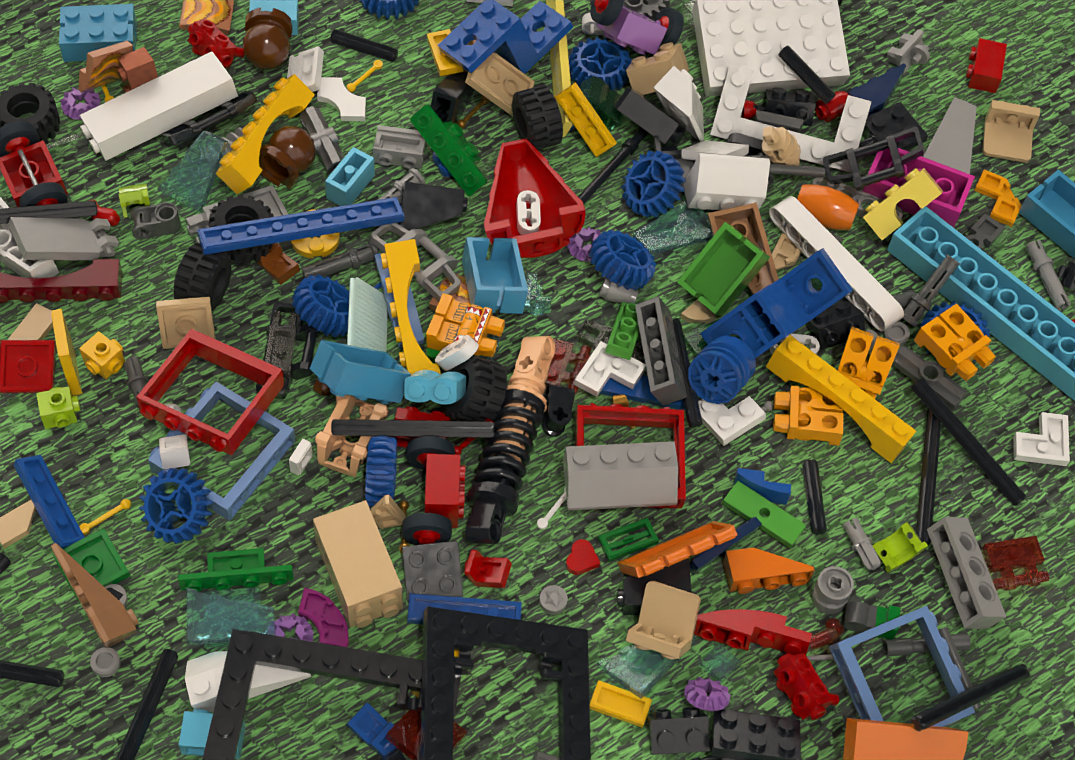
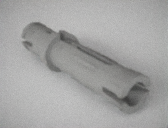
M1040 240L1028 243L1025 248L1034 263L1033 269L1041 277L1055 308L1059 311L1061 310L1060 307L1062 310L1067 309L1071 306V302L1052 265L1054 263L1052 259L1045 253Z

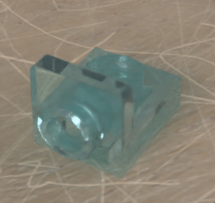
M527 273L528 294L524 312H530L533 315L549 314L551 297L541 296L542 284H537L538 274Z

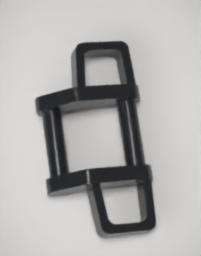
M243 91L238 94V97L215 107L219 111L218 113L199 123L188 120L178 127L162 133L163 139L166 144L176 145L191 138H197L202 135L203 131L220 122L237 117L241 112L255 104L257 99L253 92Z
M912 127L886 136L887 139L855 150L850 148L843 152L825 156L823 164L829 182L831 184H840L854 181L856 190L860 191L864 189V186L895 176L898 178L905 176L903 165L925 153L918 128ZM915 136L918 143L917 149L901 157L896 142ZM889 148L894 166L862 177L857 159ZM848 159L852 173L832 176L830 165L834 162Z
M276 302L273 305L270 325H268L266 331L268 339L263 361L281 368L283 378H286L283 388L275 399H285L287 397L293 379L298 380L312 375L310 367L316 338L320 336V331L316 332L314 327H308V324L303 325V321L300 320L301 315L297 314V327L276 324L280 312L296 314L295 307L292 304ZM278 339L305 342L301 362L292 365L273 363ZM256 384V394L262 389L263 385Z

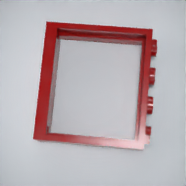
M190 329L136 396L139 411L145 418L157 420L168 429L178 430L194 441L200 440L218 452L223 451L233 455L283 388V371L281 368L194 329ZM195 355L263 385L262 389L228 434L158 402Z
M590 403V405H577L575 414V446H584V424L672 428L673 442L675 441L678 462L677 505L647 507L682 509L686 500L684 410L670 409V407L656 409L645 405L637 407H624L620 404L597 406L594 403Z

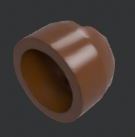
M318 379L313 386L314 392L323 396L332 394L326 384Z

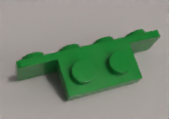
M429 104L424 105L410 118L411 123L468 196L473 195L487 183V179L476 166L481 160L477 155L479 152L471 142H467L463 136V130L458 124L452 121L443 123Z
M264 548L207 553L208 572L178 575L180 589L190 593L200 592L202 589L207 588L226 590L231 588V586L240 585L252 588L263 583L283 585L288 581L294 580L292 565L265 567Z

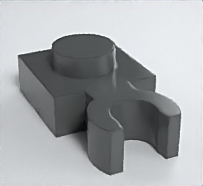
M984 214L971 227L970 235L966 238L982 250L983 245L989 248L1003 233L1005 227L987 214Z

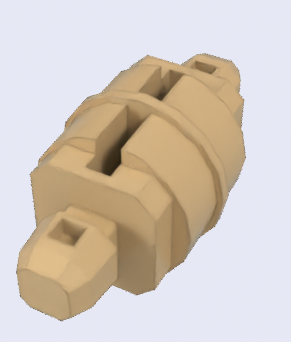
M765 127L763 129L762 150L770 162L773 164L799 166L801 149L796 138L783 127Z

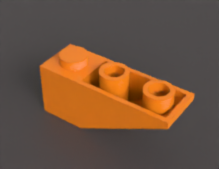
M757 548L726 551L723 560L729 591H738L740 594L752 592L755 588L763 587L766 590H774L785 584L802 586L811 580L815 571L813 566Z

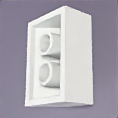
M673 66L655 85L654 90L665 112L685 126L686 131L699 142H702L704 140L703 106L700 101L701 96L696 91V85L692 82L693 77L686 70L682 69L679 71Z
M699 153L686 178V182L683 184L688 208L724 210L757 202L758 209H760L766 198L770 160L767 158Z

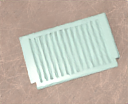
M358 277L350 278L347 345L386 352L388 310L384 294Z

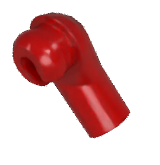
M93 200L96 202L98 209L97 214L91 216L93 220L95 218L108 219L110 226H116L120 222V216L114 209L100 207L97 201Z

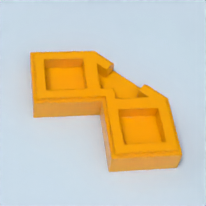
M984 169L974 191L997 200L990 217L995 221L1012 227L1022 205L1018 198H1015L1007 178Z

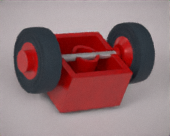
M16 121L0 128V170L17 207L67 203L68 192L44 140L39 142V136L35 127L25 121Z
M436 436L418 437L408 442L406 460L410 465L426 470L425 513H417L406 517L402 524V536L407 542L415 545L448 542L452 536V528H458V519H464L465 465H460V455H455L454 445L449 440Z

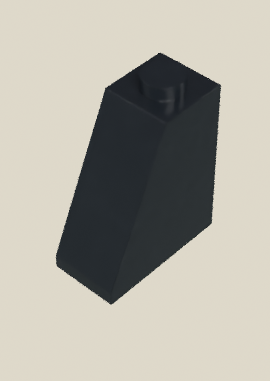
M466 71L447 75L433 91L431 108L443 123L452 121L457 124L473 95L474 88L465 83L468 74Z
M627 87L614 105V108L651 135L659 137L660 141L665 145H677L684 137L685 126L646 96Z
M405 182L402 185L400 206L405 216L404 222H398V225L410 231L412 229L428 228L459 218L467 210L468 198L464 197L465 190Z
M689 558L669 567L665 566L664 569L640 578L630 576L625 578L622 589H617V606H622L623 615H640L645 587L650 581H656L692 593Z

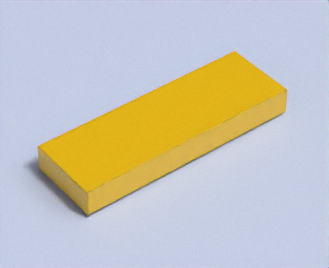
M576 82L555 96V99L595 157L617 144Z

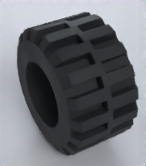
M19 83V86L11 85L9 90L0 92V128L12 122L25 121L35 127L39 136V142L44 140L45 144H48L49 138L54 139L56 137L55 132H59L60 118L54 97H52L49 90L45 91V88L41 85L36 87L35 83H29V85ZM34 113V115L27 118H18L24 114Z
M540 85L515 92L512 99V112L520 139L526 138L537 150L560 144L563 137V123L558 104L546 85Z
M238 195L237 198L229 196L227 201L220 200L218 206L212 208V214L209 217V227L274 217V215L271 213L268 205L264 206L263 201L260 199L256 201L253 196H248V198L243 197V195ZM273 243L225 252L230 254L234 264L240 265V262H245L246 265L251 264L252 260L260 261L261 256L265 257L269 253V249L272 248Z
M197 242L192 245L183 256L175 275L174 300L210 297L213 311L221 302L231 276L230 254L224 251L204 255L200 243Z
M473 355L465 362L451 369V372H458L466 376V392L455 403L444 404V410L447 416L459 421H485L488 418L493 420L497 415L496 412L500 411L505 399L507 374H505V369L501 364Z

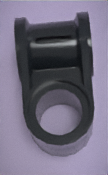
M548 383L544 393V397L547 400V409L543 414L541 425L544 433L548 436L558 437L564 432L565 426L571 421L575 390Z

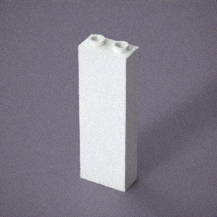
M210 52L81 114L80 117L84 125L80 126L86 139L91 138L89 142L96 154L100 152L105 161L238 97L231 76L215 54Z

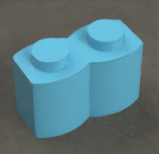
M420 370L405 378V398L412 402L432 400L438 404H452L461 399L466 392V376L458 372H445L440 375L432 370Z

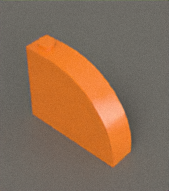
M847 718L843 760H963L967 747L968 731L939 726H931L925 730L917 731L914 729V724Z

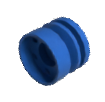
M727 335L716 337L692 360L688 368V380L691 388L705 401L715 404L727 403L752 378L755 372L756 360L748 345L737 337Z

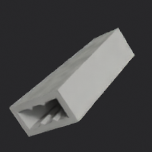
M954 97L923 157L970 174L977 106Z

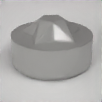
M547 586L540 594L539 604L545 613L557 615L565 610L568 596L565 590L559 586Z

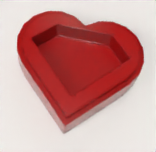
M579 539L573 543L571 554H569L566 560V569L569 573L580 575L600 567L601 563L589 541Z

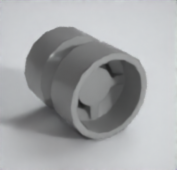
M837 566L825 568L820 573L811 593V600L814 606L825 614L840 612L845 607L854 588V580L851 574Z

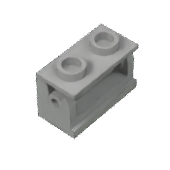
M378 125L373 146L374 163H379L383 166H403L406 169H422L427 146L426 141L418 130Z

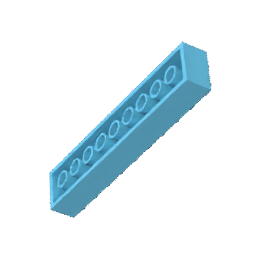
M926 206L893 233L887 251L926 282L947 254L958 261L960 265L955 269L944 286H942L939 293L951 302L955 300L959 306L965 302L966 308L974 307L975 314L982 313L981 320L988 321L987 329L990 330V333L1075 401V323Z

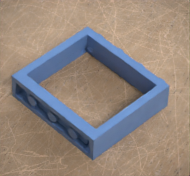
M215 382L211 388L203 391L198 403L194 407H190L185 415L202 421L219 400L243 414L251 402L220 383ZM267 412L263 413L257 423L274 433L275 437L224 498L213 491L206 496L207 500L213 501L207 507L228 521L235 516L295 442L294 429ZM170 430L166 437L183 435L184 433L178 430ZM157 446L153 449L148 459L151 472L156 475L161 470L168 472V469H163L160 447ZM173 483V484H172V485L175 486L176 488H178V487L180 486V484H178V483Z
M927 606L829 646L860 719L883 721L851 646L914 620L917 621L950 697L966 691L961 682V672L950 658L948 643L940 636L936 627L937 619ZM973 706L933 726L943 727L975 713Z

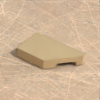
M783 233L772 252L776 270L795 265L801 253Z
M385 495L371 508L372 516L380 529L400 526L406 518L404 512L390 495Z
M32 500L0 517V544L4 549L29 535L32 526L31 522L36 510Z

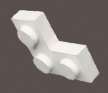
M600 341L576 377L574 385L596 397L609 378L633 389L645 372L646 364L632 357L630 360L605 353L607 344Z
M750 396L730 409L723 403H710L704 399L698 401L703 424L723 446L766 419V413Z
M1042 412L1039 416V435L1016 432L1013 437L1014 460L1067 466L1070 462L1068 415Z

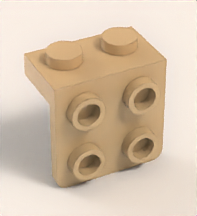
M992 100L985 116L982 153L985 156L1028 163L1032 154L1033 129L1040 116V108Z
M656 581L648 582L645 587L639 621L628 630L626 641L635 644V647L638 649L654 650L660 652L665 658L679 659L691 648L701 602L700 597Z

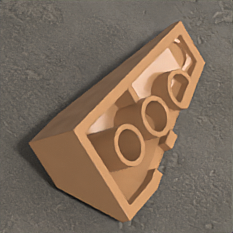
M757 202L708 213L713 236L724 222H727L770 256L769 260L747 286L753 295L779 279Z
M57 543L51 545L56 559L105 648L111 647L137 633L135 625L139 624L133 610L129 609L126 611L124 605Z

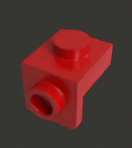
M471 550L469 559L465 563V575L478 587L505 588L512 563L508 558L483 557L478 550Z

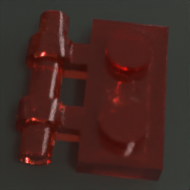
M553 338L555 354L551 360L545 386L547 387L548 383L561 386L563 382L569 384L568 388L574 389L575 394H577L579 387L574 385V382L590 358L591 348L583 345L580 352L576 354L572 352L574 343ZM568 363L575 365L574 371L571 373L566 372Z
M1037 536L986 543L982 547L990 573L1001 571L1002 578L993 579L996 590L1004 588L1006 591L1015 590L1016 586L1022 585L1033 587L1038 586L1041 582L1049 581L1048 572H1038L1036 565H1042L1045 561ZM1024 568L1026 574L1014 575L1013 569Z

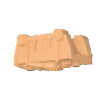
M346 394L345 397L336 396L337 405L324 430L316 435L317 460L322 466L356 477L360 464H363L367 458L368 445L372 436H361L358 442L350 443L346 440V436L332 435V420L350 419L349 416L355 405L360 407L359 419L384 420L389 411L386 405L380 403L373 405L360 399L357 400L353 395ZM340 448L339 451L342 455L336 457L333 462L327 461L331 452ZM347 456L351 457L350 469L347 468Z

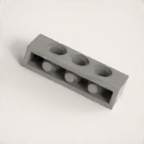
M944 517L927 529L964 629H987L1006 618L1005 611L968 518Z

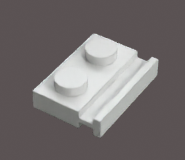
M318 46L300 52L296 57L291 55L289 57L287 78L295 74L312 92L320 90L324 51Z

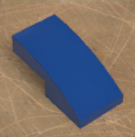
M737 469L734 485L739 481L770 502L787 505L791 494V484L764 481L765 471Z
M368 702L345 724L381 757H384L395 748L403 752L411 743Z

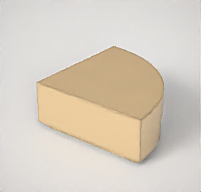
M697 299L681 313L680 318L688 323L705 322L706 324L714 321L717 315Z

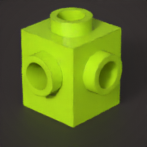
M69 386L55 387L49 391L36 393L40 417L45 429L66 427L78 422L76 412L81 411L78 396H72Z

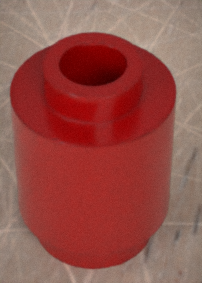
M835 91V97L827 104L821 99L818 100L815 108L817 117L825 122H830L841 116L848 96L847 92Z

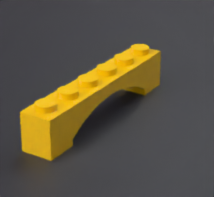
M295 74L287 79L282 77L274 85L276 90L263 100L265 103L264 107H260L253 114L254 121L249 122L242 129L243 136L237 138L230 147L233 150L228 152L219 162L221 166L215 174L237 195L251 187L262 172V169L259 167V154L263 137L270 124L280 116L287 115L291 119L303 111L315 95Z
M411 239L384 244L385 253L380 255L383 269L388 268L389 277L385 278L387 293H393L394 302L389 303L392 318L397 317L399 327H394L396 342H402L403 352H399L400 364L406 367L407 371L411 374L420 370H432L441 375L439 365L437 363L433 364L417 343L408 317L407 302L410 284L415 272H420L416 240Z
M791 335L775 349L766 365L770 371L783 381L791 380L804 384L835 402L861 427L872 443L870 448L890 463L897 458L916 433L915 429Z

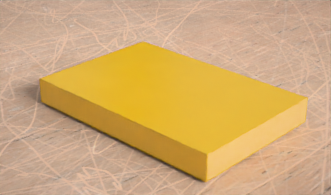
M62 309L52 310L51 317L58 357L71 394L73 396L82 394L75 349Z

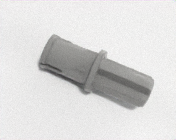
M858 518L852 519L853 525L848 520L844 523L843 528L853 543V551L858 553L867 570L873 571L881 565V561L871 545L873 542L871 537H867Z

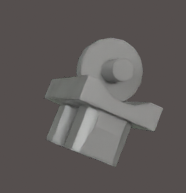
M918 29L913 35L904 33L899 40V48L901 49L891 47L887 52L888 62L896 64L897 67L904 63L906 65L904 73L912 64H925L930 59V54L928 51L929 47L924 45L922 41L924 31Z

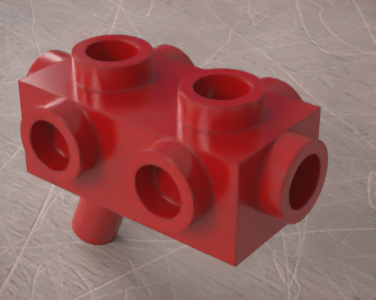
M203 19L202 21H194L189 26L188 33L190 35L188 42L193 46L192 51L195 54L203 56L213 52L224 68L231 66L234 56L244 58L243 48L236 47L229 40V37L224 35L212 21Z
M788 653L777 660L779 667L774 671L777 677L776 685L779 690L788 695L792 702L791 710L795 715L801 717L802 720L811 718L814 721L827 713L826 708L829 705H838L839 695L828 692L827 687L821 681L805 653L796 655Z

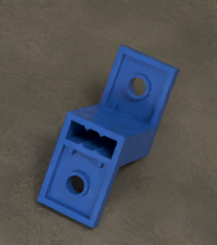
M485 0L437 46L442 53L469 73L477 69L495 52L525 74L573 28L571 21L542 1H539L520 19L495 0ZM545 27L543 31L535 32L538 28ZM476 40L473 45H467L470 41Z
M822 248L782 278L756 292L700 334L707 344L716 337L736 334L748 345L754 357L757 358L852 292L853 289L824 248ZM812 278H818L822 282V289L820 291L813 288L811 284Z

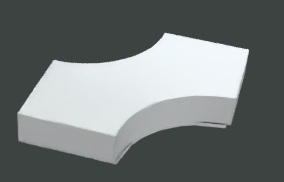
M321 77L320 90H317V100L335 107L340 114L341 121H365L366 97L357 96L349 92L345 88L342 78Z

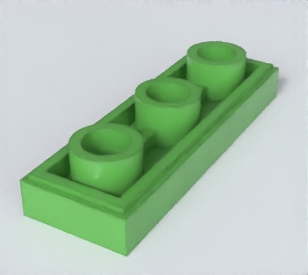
M622 302L605 353L627 360L631 359L640 331L635 308L637 304Z
M739 481L736 482L722 503L747 521L757 517L762 523L759 529L790 549L806 527V524Z

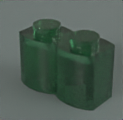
M593 76L582 81L581 91L607 129L612 130L621 126L624 114L614 108L621 95L610 90L609 86L598 77Z

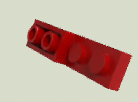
M745 609L719 610L699 614L694 635L705 640L720 642L735 649L748 651L750 643L753 642L764 648H773L787 654L791 653L792 655L801 653L806 655L812 633L785 626L787 616Z

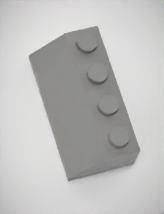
M675 441L568 446L565 448L563 468L568 511L677 505L678 462Z

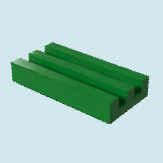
M648 517L598 535V541L602 545V550L606 554L608 562L659 543V539ZM643 527H646L647 529L646 531L640 532L635 535L627 536L624 539L613 542L611 544H608L607 542L608 540L641 529ZM648 536L651 537L612 552L613 549L630 544L632 542L638 541Z

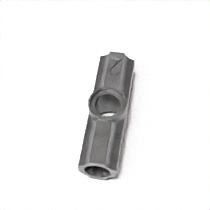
M311 106L300 114V120L304 129L314 139L315 155L319 156L327 174H331L343 160L344 156L339 148L335 130L333 127L328 126L320 108Z

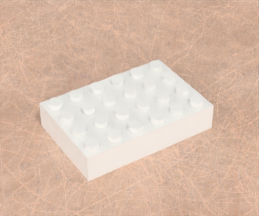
M696 0L692 13L705 97L721 96L730 64L754 70L748 93L766 92V89L772 90L773 88H783L785 90L809 88L779 57V52L787 45L828 86L844 85L850 76L838 0Z

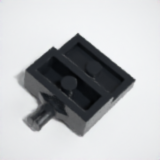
M899 102L867 117L862 133L864 140L860 141L858 148L887 139L886 136L912 127L918 128L923 143L926 142L928 135L904 105ZM915 136L896 142L898 148L906 151L918 145Z

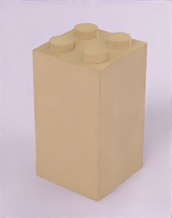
M365 500L314 518L316 544L349 627L357 626L362 628L371 624L373 619L382 616L390 618L398 614L399 610L403 609L402 585L367 501Z

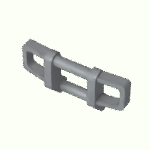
M397 223L382 225L371 233V243L384 253V244L387 243L379 237L388 231H392L401 237L395 242L415 239L416 246L422 245L438 259L424 271L420 268V272H415L414 277L417 278L416 282L424 287L438 302L443 293L452 296L459 290L461 281L452 271L457 266L458 260L452 255L448 256L427 237L428 234L424 230L412 229L408 231ZM442 273L452 283L445 291H440L431 283L432 280Z

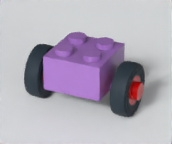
M592 0L591 18L594 22L598 23L597 27L605 31L603 35L621 46L631 47L640 54L645 55L646 52L655 55L661 45L670 42L675 45L681 36L684 18L678 10L669 7L664 8L652 20L647 16L624 7V0Z

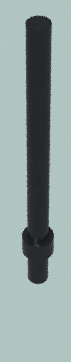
M641 127L632 138H628L622 144V149L578 196L583 205L629 154L633 155L639 148V143L648 135L645 129Z

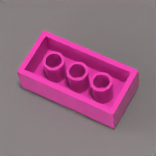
M889 148L877 152L868 175L894 166ZM898 148L901 157L909 153ZM922 156L904 164L905 176L915 168L918 171L925 168L943 190L942 194L926 205V207L954 228L975 176ZM895 176L864 186L862 191L884 200L887 198L884 194L895 184L898 187L902 186L907 180L904 178L905 176L900 178ZM903 199L897 203V206L902 211L913 215L921 210L920 206L912 199Z

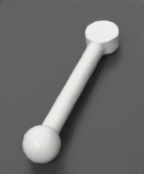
M566 487L564 488L565 492L547 515L537 521L539 529L547 528L548 521L567 498Z

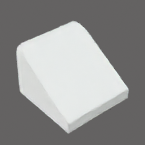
M183 434L159 439L163 469L190 465L187 435Z

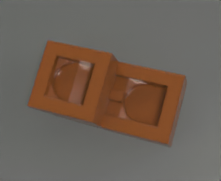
M273 243L269 253L265 257L261 256V260L257 262L280 285L300 271L298 263L282 252L279 243Z

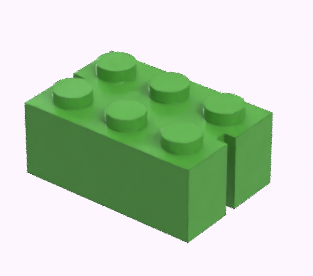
M724 222L677 283L694 297L699 298L698 300L714 314L723 316L769 260L770 256L753 242L749 241L747 237L732 225Z

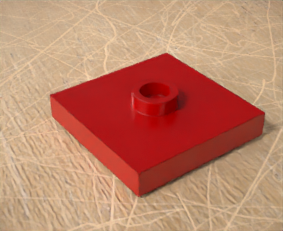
M1 340L0 394H36L54 388L56 341Z

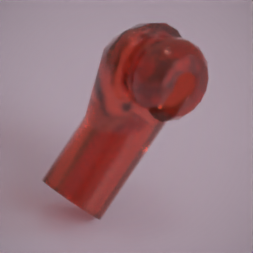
M829 619L825 623L826 630L812 635L810 640L812 650L832 643L843 634L844 627L840 625L839 619Z

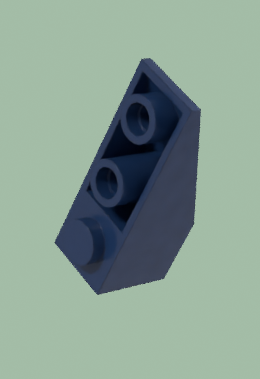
M903 63L896 68L891 67L884 74L872 77L867 83L859 87H853L848 92V95L872 101L868 116L885 109L903 77L906 65Z

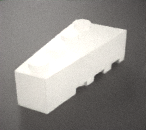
M0 197V209L9 208ZM0 224V262L26 278H49L59 274L53 260H24L8 224Z

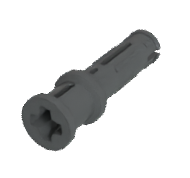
M369 240L368 244L357 248L349 247L346 253L302 267L301 270L304 278H308L310 275L316 277L318 274L326 277L351 267L352 269H359L360 265L375 261L374 254L379 253L377 247Z
M948 254L920 292L911 296L912 300L904 309L903 319L914 327L918 326L917 322L924 312L931 309L932 304L930 302L960 265L958 261Z

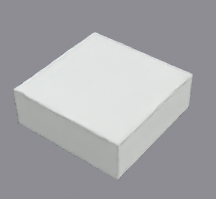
M305 439L301 440L289 459L290 472L301 475L313 456L311 442Z

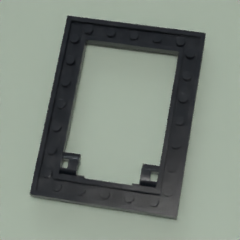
M426 607L423 622L420 760H453L454 668L467 670L473 668L474 659H471V651L474 646L501 648L541 655L539 661L541 680L558 682L560 760H591L588 630ZM454 650L459 651V657L454 656ZM557 664L558 671L551 670V665Z
M232 629L202 760H235L256 665L400 688L397 706L407 710L421 711L423 660ZM454 668L453 723L462 669ZM408 690L419 691V698L409 697ZM421 740L417 760H420Z

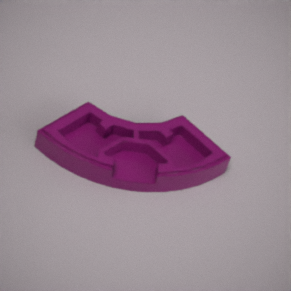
M304 587L298 616H304L305 619L309 620L317 628L319 643L348 648V627L340 610L324 594Z

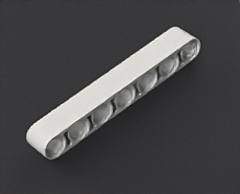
M789 196L770 208L769 215L773 223L807 258L824 248L853 289L845 297L864 313V317L877 330L884 331L904 317V311L894 297L795 197Z

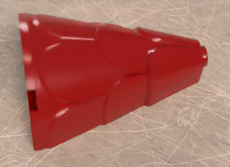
M526 138L502 143L494 169V181L484 220L487 238H489L492 245L494 238L517 239L521 258L541 257L562 249L570 243L569 239L575 233L579 234L584 225L586 210L583 202L566 185L564 179L549 165V161ZM523 191H533L540 199L541 222L539 231L522 235L517 230V198ZM525 201L526 209H530L529 201ZM526 218L525 223H527V226L531 227L532 225L530 224V218Z

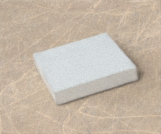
M705 140L682 149V158L696 161L699 153L743 157L749 153V145Z

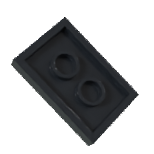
M731 709L714 711L712 722V756L735 760H801L800 720Z

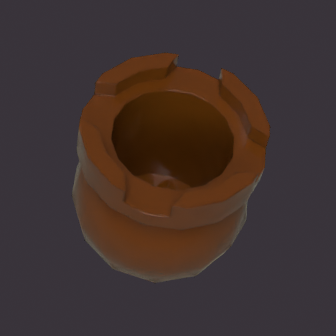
M256 8L246 15L244 28L246 33L242 46L245 58L254 67L270 70L278 68L285 62L290 52L289 39L293 28L291 18L285 12L273 8L272 12L261 11V8Z
M284 126L275 131L267 145H262L260 148L259 166L262 168L261 176L278 187L280 184L287 186V189H290L299 179V174L306 171L315 160L316 149L314 139L307 131L297 126Z

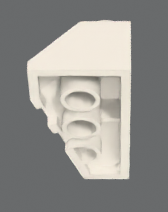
M227 651L212 652L187 661L185 682L190 703L194 709L214 711ZM256 665L248 699L309 678L311 674Z

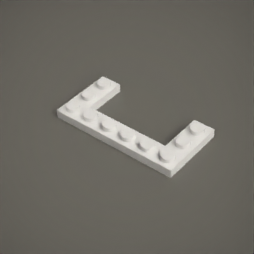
M730 64L710 135L728 139L732 133H741L763 140V129L771 125L741 118L754 70ZM847 96L834 142L788 130L800 145V159L824 165L823 158L825 156L843 152L850 148L858 149L872 101ZM848 159L834 162L830 165L831 168L851 173Z

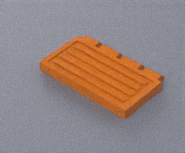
M712 521L617 563L621 573L637 578L648 576L664 569L665 566L669 567L689 558V556H694L713 548L714 545H720L734 539L737 536V532L732 524Z

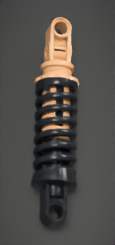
M551 336L524 337L522 340L521 350L515 364L514 373L509 379L505 399L500 411L496 412L497 415L492 420L494 422V436L485 440V448L481 453V460L477 466L478 472L474 476L472 487L467 494V501L473 507L465 528L466 539L470 544H498L501 539L505 518L517 512L519 493L517 491L523 487V480L521 478L527 473L525 466L530 462L529 453L534 449L532 441L537 438L536 429L541 425L542 416L547 409V400L543 394L546 388L545 381L548 377L551 360L555 354V343Z

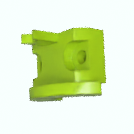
M147 184L118 188L124 218L128 217L126 209L128 205L144 203L145 206L151 205Z
M906 522L896 532L878 541L872 547L885 564V570L889 573L916 557L928 545L925 541L922 543L909 522ZM910 532L913 534L911 539L908 538ZM884 550L887 552L885 557L882 555Z

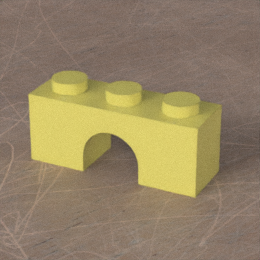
M915 168L904 177L907 182L900 187L895 184L884 193L887 198L880 203L875 200L865 208L867 213L863 218L881 240L885 239L903 224V221L896 213V205L899 201L912 199L923 209L942 194L943 190L925 168L921 171Z

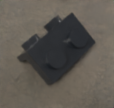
M783 88L766 89V112L803 119L804 126H812L816 105L813 94L806 90L790 92Z
M841 301L806 323L805 326L817 335L820 345L819 349L824 350L846 342L851 327L865 331L864 313L851 302Z
M686 707L682 709V712L671 713L670 709H656L654 714H647L650 752L652 755L710 751L708 716L704 711H700L699 708Z

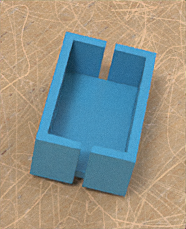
M133 4L60 7L61 27L59 31V46L64 62L87 61L88 52L128 41L133 45V51L137 50V20Z
M1057 170L1044 181L1043 185L1040 184L1026 196L1019 213L1075 259V183L1060 170Z
M466 237L462 264L470 305L474 304L482 308H491L492 313H495V310H499L500 313L523 314L528 288L517 239L494 238L490 259L486 260L490 242L489 238Z
M325 340L320 341L310 370L318 376L317 379L326 384L334 395L345 397L346 394L353 395L360 400L371 398L383 404H389V402L401 403L405 393V378L412 375L401 364H397L398 362L387 352Z

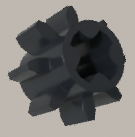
M1069 261L1067 267L1061 265L1057 276L1062 278V286L1075 290V262Z

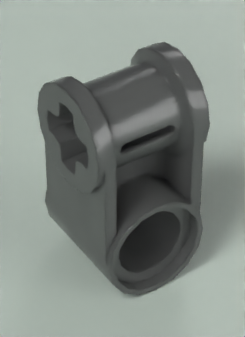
M170 202L138 206L130 212L131 219L134 220L132 234L136 239L141 240L155 236L170 235L178 232L181 228L182 223L177 207Z

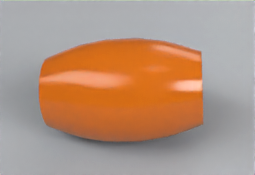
M803 184L797 198L825 228L833 230H850L859 208V203L849 195L822 185Z

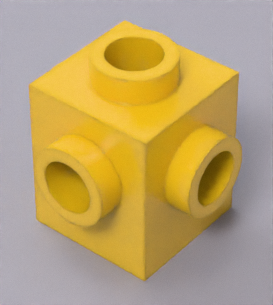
M99 331L79 348L87 369L94 375H101L104 379L117 373L125 363L122 346L115 339L109 340Z

